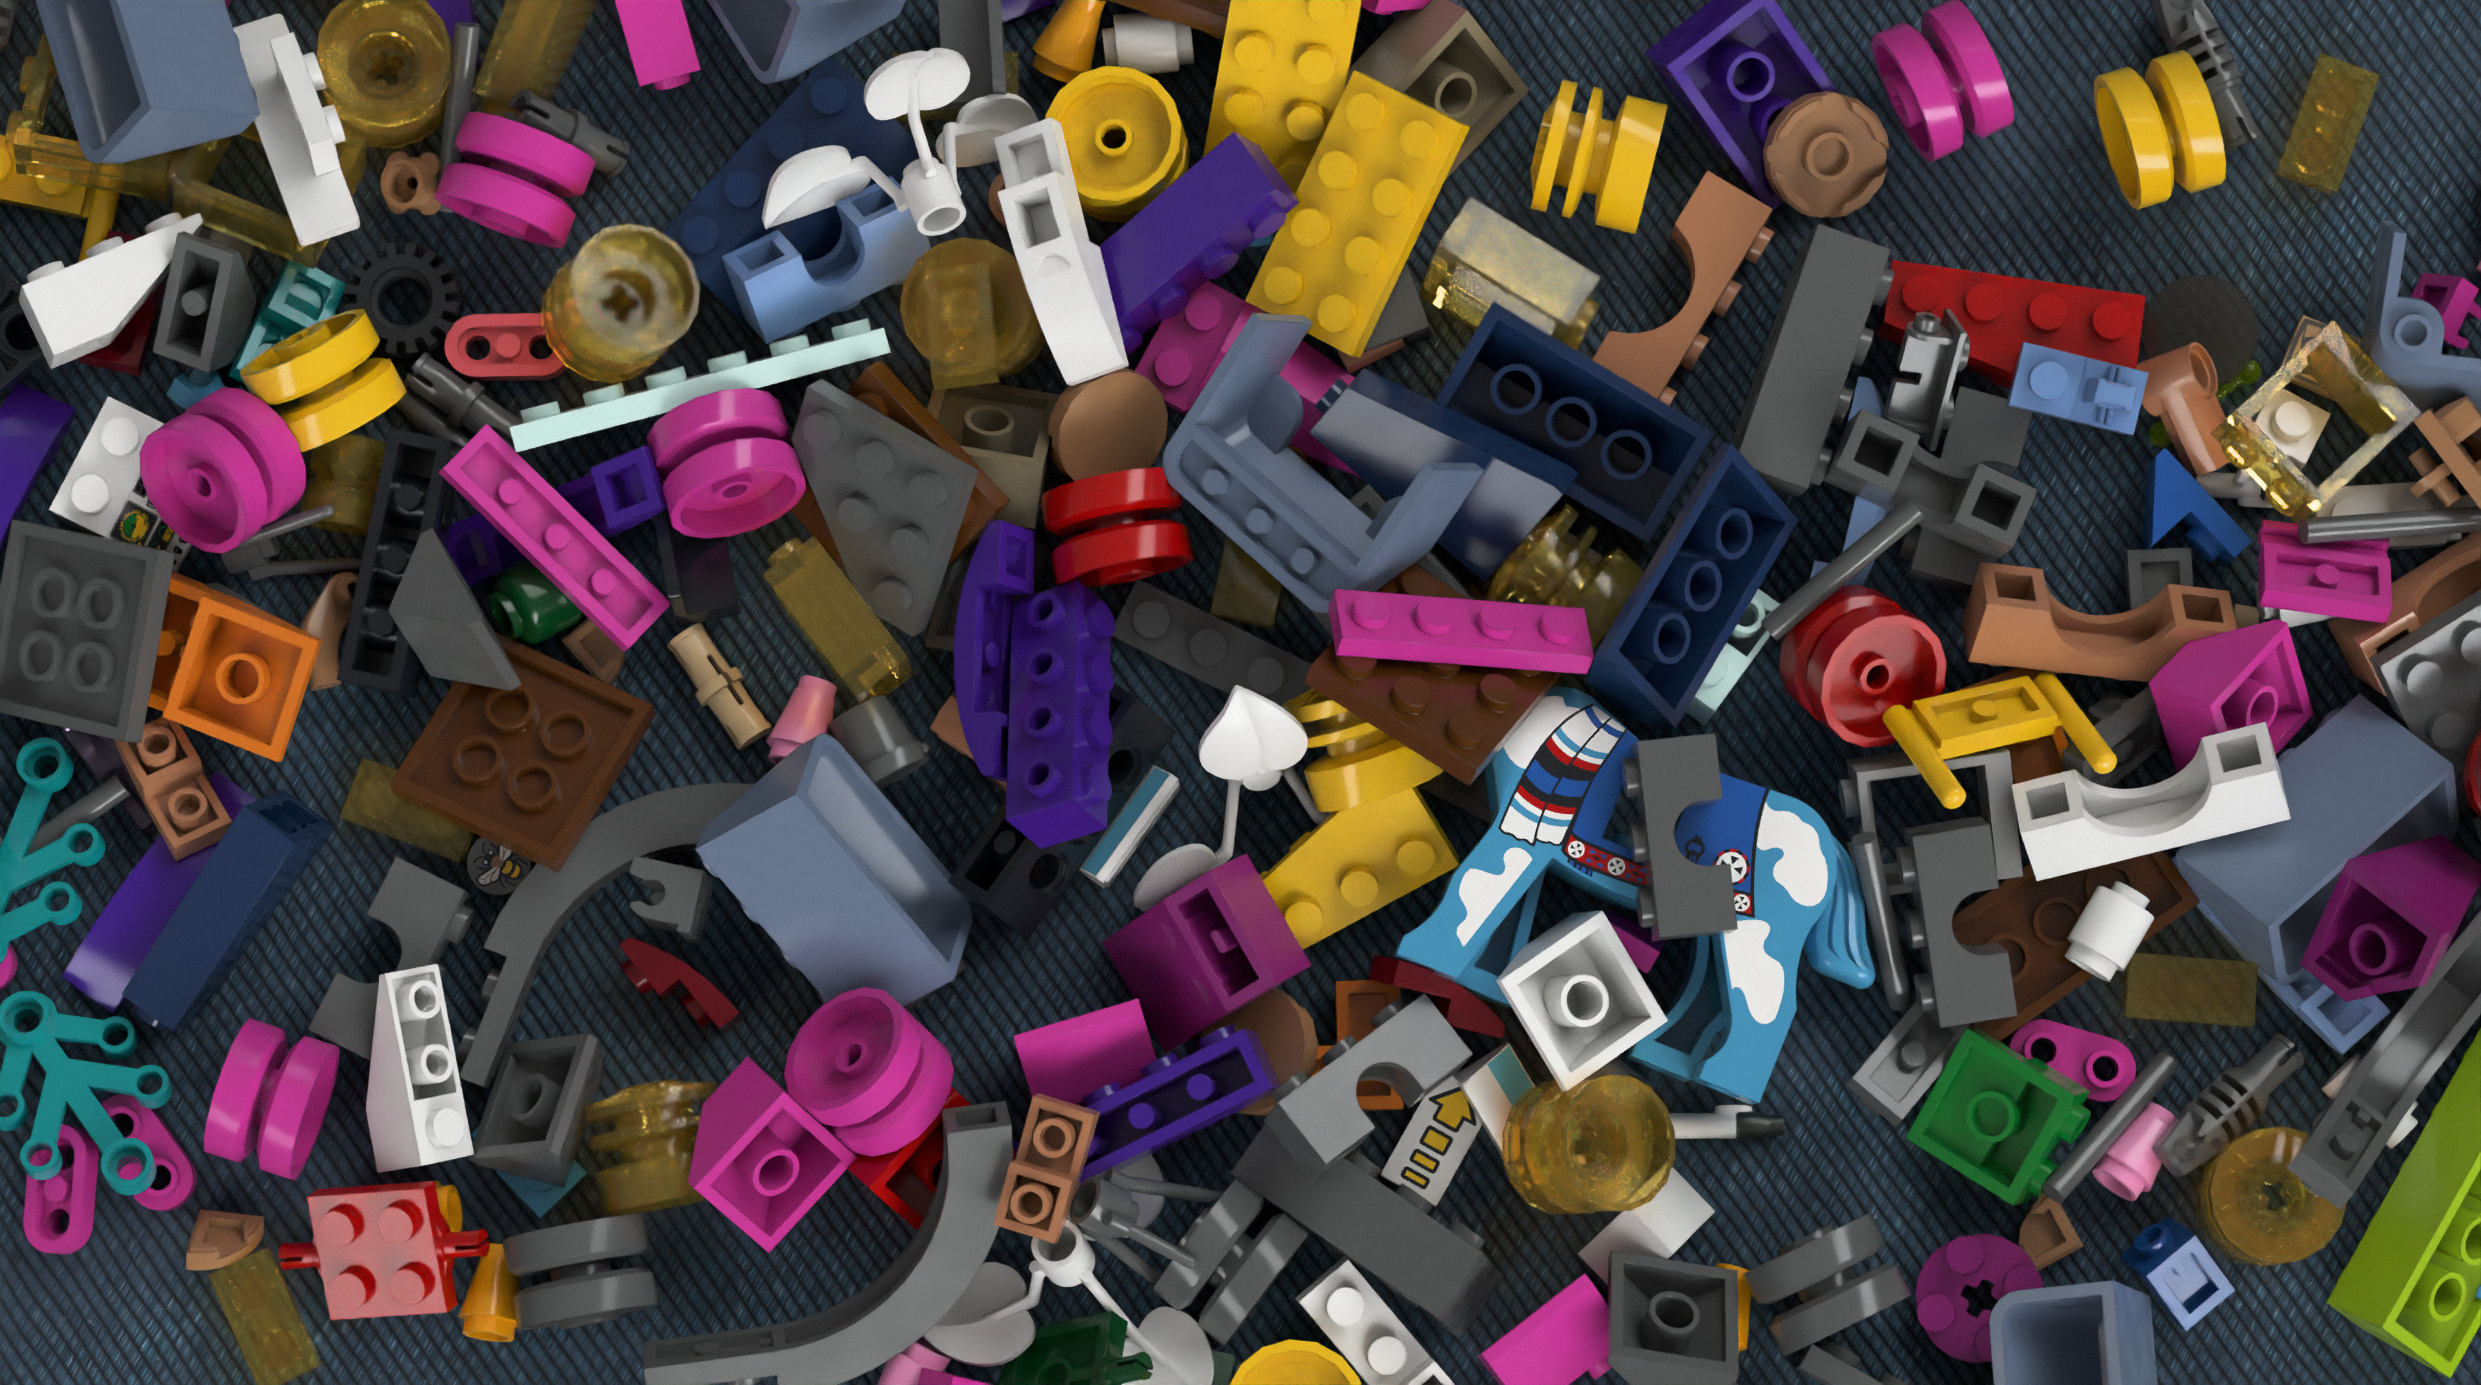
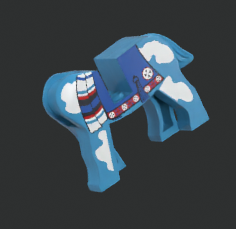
M1553 686L1484 768L1490 825L1484 835L1448 878L1434 911L1419 927L1399 939L1392 957L1429 969L1459 984L1476 997L1507 1009L1511 1005L1496 980L1522 947L1528 943L1545 871L1551 872L1570 885L1596 898L1638 913L1636 890L1638 888H1647L1644 862H1633L1629 836L1615 833L1614 838L1609 837L1608 840L1602 837L1623 787L1622 758H1632L1631 746L1640 740L1590 695L1573 688ZM1720 773L1723 799L1714 804L1695 805L1685 808L1675 823L1674 837L1682 855L1695 864L1702 866L1731 865L1738 929L1731 933L1690 937V954L1685 978L1675 999L1664 1012L1668 1021L1628 1048L1625 1058L1682 1082L1692 1080L1753 1105L1760 1103L1797 1010L1796 979L1803 945L1805 946L1808 962L1813 969L1855 988L1865 989L1870 987L1875 980L1876 973L1866 939L1865 904L1860 879L1847 851L1831 834L1821 816L1809 805L1794 797ZM1724 1027L1717 1047L1703 1060L1716 1034Z

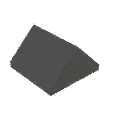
M433 528L421 533L388 610L431 677L510 691L522 685L474 593Z
M587 1033L507 1043L472 1145L474 1155H470L468 1160L480 1166L565 1188L604 1072L598 1038Z
M1611 1250L1608 1257L1607 1362L1629 1385H1730L1735 1383L1739 1375L1738 1270Z

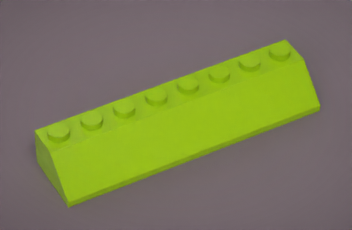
M2481 1028L2471 1046L2464 1053L2462 1062L2440 1101L2435 1105L2430 1119L2409 1156L2403 1162L2398 1176L2377 1213L2372 1217L2367 1231L2346 1268L2340 1274L2337 1284L2326 1302L2364 1331L2450 1379L2481 1325V1299L2475 1298L2479 1285H2481Z

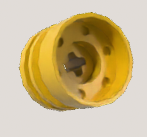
M1563 79L1560 90L1544 112L1530 168L1533 191L1530 209L1546 212L1552 187L1556 185L1568 188L1561 216L1571 218L1585 192L1596 195L1595 225L1636 234L1668 105L1627 95L1615 121L1602 118L1603 89L1593 87L1587 114L1572 111L1578 83Z
M1314 688L1290 699L1282 707L1300 723L1317 720V722L1304 728L1308 740L1307 748L1324 746L1327 748V754L1310 763L1304 770L1317 811H1340L1378 801L1416 787L1443 772V769Z

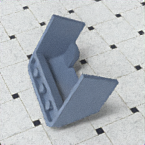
M2380 219L2356 375V385L2361 398L2369 407L2379 413L2418 418L2432 407L2437 412L2445 405L2468 396L2481 412V359L2441 354L2444 339V323L2439 312L2422 299L2398 296L2407 233L2393 221Z
M1252 313L1168 442L1163 454L1164 474L1176 491L1308 608L1318 613H1329L1328 605L1334 589L1375 592L1424 557L1433 548L1484 470L1476 463L1425 462L1405 494L1386 502L1374 520H1371L1288 447L1302 424L1304 410L1302 399L1297 390L1279 374L1313 323L1304 315Z

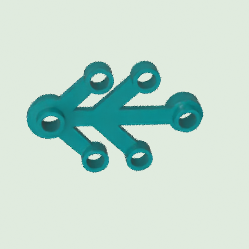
M41 737L28 742L19 752L16 761L18 774L27 784L0 848V964L7 955L10 941L49 921L57 925L69 924L78 918L82 910V899L68 883L62 881L48 884L42 889L38 899L4 914L11 895L73 862L83 867L92 866L101 860L106 849L104 838L92 825L77 823L68 828L62 838L28 855L52 793L63 789L71 780L74 771L71 756L58 741L52 738ZM58 763L57 770L51 776L41 779V771L46 765ZM88 836L93 838L92 845L88 850L82 853H75V845L81 838ZM69 895V902L64 909L57 912L51 911L52 903L57 897Z
M20 991L7 997L0 1005V1042L6 1047L0 1072V1105L6 1101H14L18 1103V1108L11 1116H0V1130H16L27 1120L28 1106L22 1096V1090L33 1055L46 1072L31 1137L24 1143L20 1151V1160L26 1173L33 1179L47 1180L54 1177L60 1171L63 1159L57 1143L68 1104L102 1152L101 1170L110 1188L122 1195H136L145 1191L153 1183L157 1172L156 1162L151 1150L139 1139L124 1138L91 1090L132 1095L141 1106L155 1109L166 1104L172 1095V1084L168 1074L157 1065H145L137 1069L69 1059L57 1043V1041L99 1045L106 1057L112 1060H122L131 1056L138 1045V1037L132 1023L121 1016H112L105 1020L59 1014L51 999L35 991ZM28 1017L39 1019V1024L34 1030L27 1033L17 1030L19 1023L23 1019ZM122 1030L128 1033L127 1039L118 1046H111L106 1043L107 1037L114 1031ZM149 1079L161 1080L162 1086L156 1093L147 1095L140 1091L145 1081ZM40 1150L52 1152V1157L47 1164L43 1166L30 1164V1160L36 1152ZM131 1163L142 1166V1171L136 1178L125 1180L120 1177V1172L124 1166Z

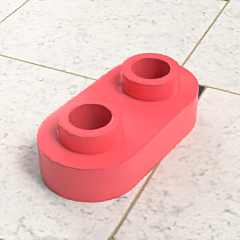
M544 313L467 315L453 324L446 335L444 345L446 357L454 370L462 377L473 381L549 380L562 374L569 367L574 355V342L567 327L558 318ZM548 339L553 342L554 349L548 358L537 359L532 356V346L536 341ZM477 340H485L490 343L489 354L481 360L471 359L468 355L470 345Z

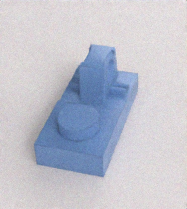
M2023 342L2021 343L2006 406L2132 436L2134 435L2149 372Z

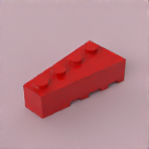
M1892 260L1888 269L1895 272L1887 297L1882 307H1880L1876 335L1880 338L1901 346L1906 324L1914 321L1917 312L1931 313L1942 320L1944 309H1951L1970 340L1969 357L1965 369L1986 377L1985 380L2005 388L2011 387L2021 343L2023 342L2132 369L2137 368L2145 295Z

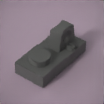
M2150 686L2146 687L2133 699L2111 691L2093 707L2088 709L2089 721L2117 757L2116 767L2107 774L2095 772L2073 741H2071L2067 748L2063 750L2062 763L2064 772L2075 769L2089 781L2111 788L2165 745L2167 740Z
M1916 1000L1846 1086L1859 1096L1858 1101L1875 1116L1881 1114L1896 1127L1940 1075L1965 1029L1972 1026L1962 1024L1940 1028L1931 1018L1930 1011H1920L1918 1001Z

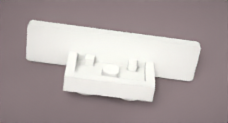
M274 14L234 27L233 30L239 39L240 52L251 86L257 95L260 115L254 120V124L299 244L307 246L358 229L360 227L359 216L341 171L335 144L344 142L346 139L334 104L322 107L316 91L325 89L326 86L314 52L302 55L294 32L289 33L284 17L281 14Z

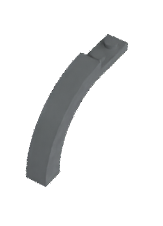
M710 783L688 785L652 793L624 803L590 821L559 873L537 863L513 892L497 917L483 948L490 953L506 958L502 970L493 967L484 983L479 1002L487 1005L479 1028L469 1027L460 1043L456 1061L458 1064L463 1065L459 1077L467 1082L491 1090L507 1043L511 1041L537 973L550 946L563 926L588 899L611 881L630 871L633 856L656 860L664 856L695 850L703 828L754 784Z
M2481 905L2459 930L2426 985L2413 988L2351 1068L2312 1123L2313 1129L2287 1166V1169L2299 1177L2302 1184L2311 1193L2324 1197L2339 1210L2356 1192L2387 1141L2424 1087L2481 1015Z
M1006 1101L941 1109L943 1121L942 1165L936 1192L927 1215L916 1235L902 1254L883 1274L867 1287L831 1308L795 1321L642 1342L646 1385H709L723 1382L728 1385H753L761 1381L763 1377L775 1375L777 1376L778 1385H838L877 1368L906 1350L931 1330L956 1304L975 1278L991 1249L999 1226L993 1225L1008 1167L1010 1162L1013 1161L1012 1124Z

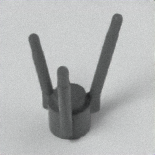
M317 475L307 480L306 489L301 499L326 484V478L323 475ZM330 504L270 522L262 526L259 532L238 547L223 554L220 553L224 565L231 575L248 570L252 581L273 575L354 572L360 570L362 558L270 560V557L280 553L278 535L331 517L335 510Z
M1112 1168L1107 1170L1104 1179L1098 1176H1091L1080 1185L1070 1209L1072 1222L1079 1228L1082 1234L1095 1239L1150 1283H1157L1160 1274L1115 1236L1119 1238L1128 1236L1189 1269L1194 1268L1197 1261L1193 1256L1178 1249L1175 1245L1136 1225L1139 1216V1204L1132 1200L1130 1192L1216 1203L1223 1195L1219 1191L1203 1189L1201 1187L1129 1177Z

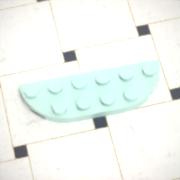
M866 318L832 327L834 339L810 345L806 333L772 342L769 344L772 355L748 361L745 350L708 359L707 364L710 372L687 378L684 366L651 374L645 377L647 389L625 394L622 383L591 390L582 394L585 402L584 406L560 412L558 401L520 411L523 423L509 427L516 452L666 413L696 397L717 391L743 388L756 389L891 353L885 329L871 330L869 319Z

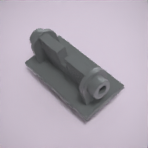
M1944 309L1942 320L1931 313L1917 312L1914 321L1906 324L1896 366L1900 371L1917 373L1916 380L1893 377L1882 414L1883 419L1909 431L1918 432L1929 451L1936 450L1941 430L1948 429L1954 411L1952 387L1957 371L1961 372L1964 370L1970 351L1969 336L1951 309Z

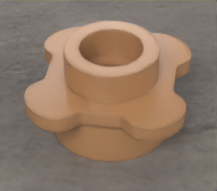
M397 151L388 157L386 167L381 175L380 185L387 206L393 213L404 214L408 209H419L423 215H433L439 211L441 204L434 197L437 191V177L441 173L442 165L436 154L431 152L423 153L418 158L409 157L405 152ZM413 177L416 178L418 182V185L415 189H413L412 186Z

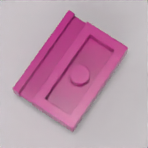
M2263 519L2257 534V543L2260 544L2258 555L2259 606L2386 624L2393 607L2390 558H2387L2389 538L2303 544L2298 536V524Z

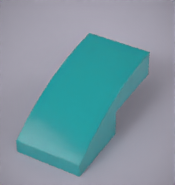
M293 255L289 256L259 309L228 376L245 384L240 376V371L248 362L285 338L334 316L343 296L345 283Z

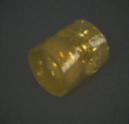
M345 434L312 449L308 468L317 477L315 482L306 485L300 513L326 504L332 505L335 512L331 517L316 521L308 526L342 534L367 537L386 442L353 434Z

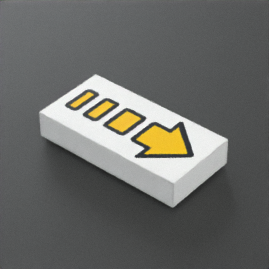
M1453 1076L1422 1099L1380 1174L1381 1177L1397 1186H1400L1401 1183L1408 1186L1429 1201L1434 1207L1439 1203L1482 1126L1481 1121Z

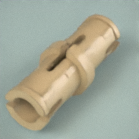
M697 623L674 637L667 647L673 652L697 687L698 691L695 694L697 700L702 706H710L734 741L736 748L739 751L743 750L765 736L772 729V726L766 721L742 686L741 682L744 677L737 667H729L705 632L703 625Z

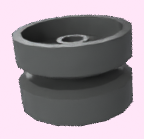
M1239 1177L1232 1182L1212 1209L1208 1206L1204 1209L1176 1246L1178 1249L1193 1256L1197 1261L1196 1266L1189 1269L1172 1260L1152 1289L1153 1293L1177 1311L1189 1307L1208 1283L1217 1289L1200 1312L1198 1327L1223 1346L1228 1343L1310 1233V1231L1284 1212L1273 1216L1254 1240L1246 1235V1232L1263 1209L1264 1196Z
M1871 1212L1834 1230L1830 1224L1777 1250L1778 1257L1743 1274L1757 1304L1770 1305L1794 1293H1797L1801 1304L1775 1316L1768 1327L1782 1356L1791 1354L1911 1295L1897 1265L1883 1264L1859 1276L1856 1275L1852 1265L1880 1252L1885 1243Z
M642 1214L571 1223L527 1232L502 1240L509 1273L521 1278L550 1274L551 1282L521 1289L512 1298L517 1328L520 1331L560 1326V1329H569L617 1320L620 1314L659 1305L653 1272L641 1267L612 1270L611 1263L640 1256L649 1248L644 1215Z

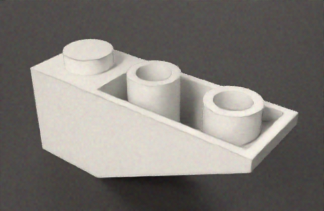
M179 212L168 214L148 224L145 227L147 234L127 243H124L121 237L110 238L86 251L88 259L66 268L62 261L52 262L27 275L29 283L21 286L19 302L50 369L112 343L169 273L177 233L185 231L199 236L203 224L200 213L182 219Z
M438 964L380 974L366 1101V1114L378 1173L474 1155Z

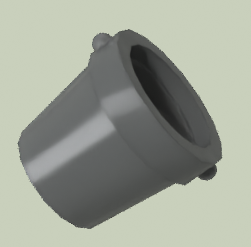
M879 695L860 703L839 715L829 724L834 738L843 746L879 790L904 778L929 760L927 755L929 745L926 742L921 743L920 740H915L885 695Z

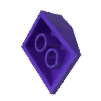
M1711 0L1644 52V54L1679 104L1752 195L1774 210L1783 201L1775 195L1765 176L1763 148L1769 127L1785 106L1803 95L1823 91L1839 92L1775 0Z

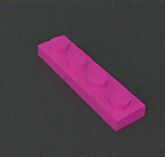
M488 424L482 427L438 472L623 652L628 650L670 606L669 600Z
M1334 589L1328 605L1335 653L1340 656L1587 674L1594 658L1584 608Z

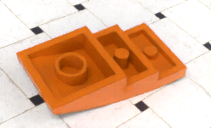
M172 570L148 706L163 711L162 717L265 758L281 762L322 640L274 615L231 595H226L209 588L201 582Z

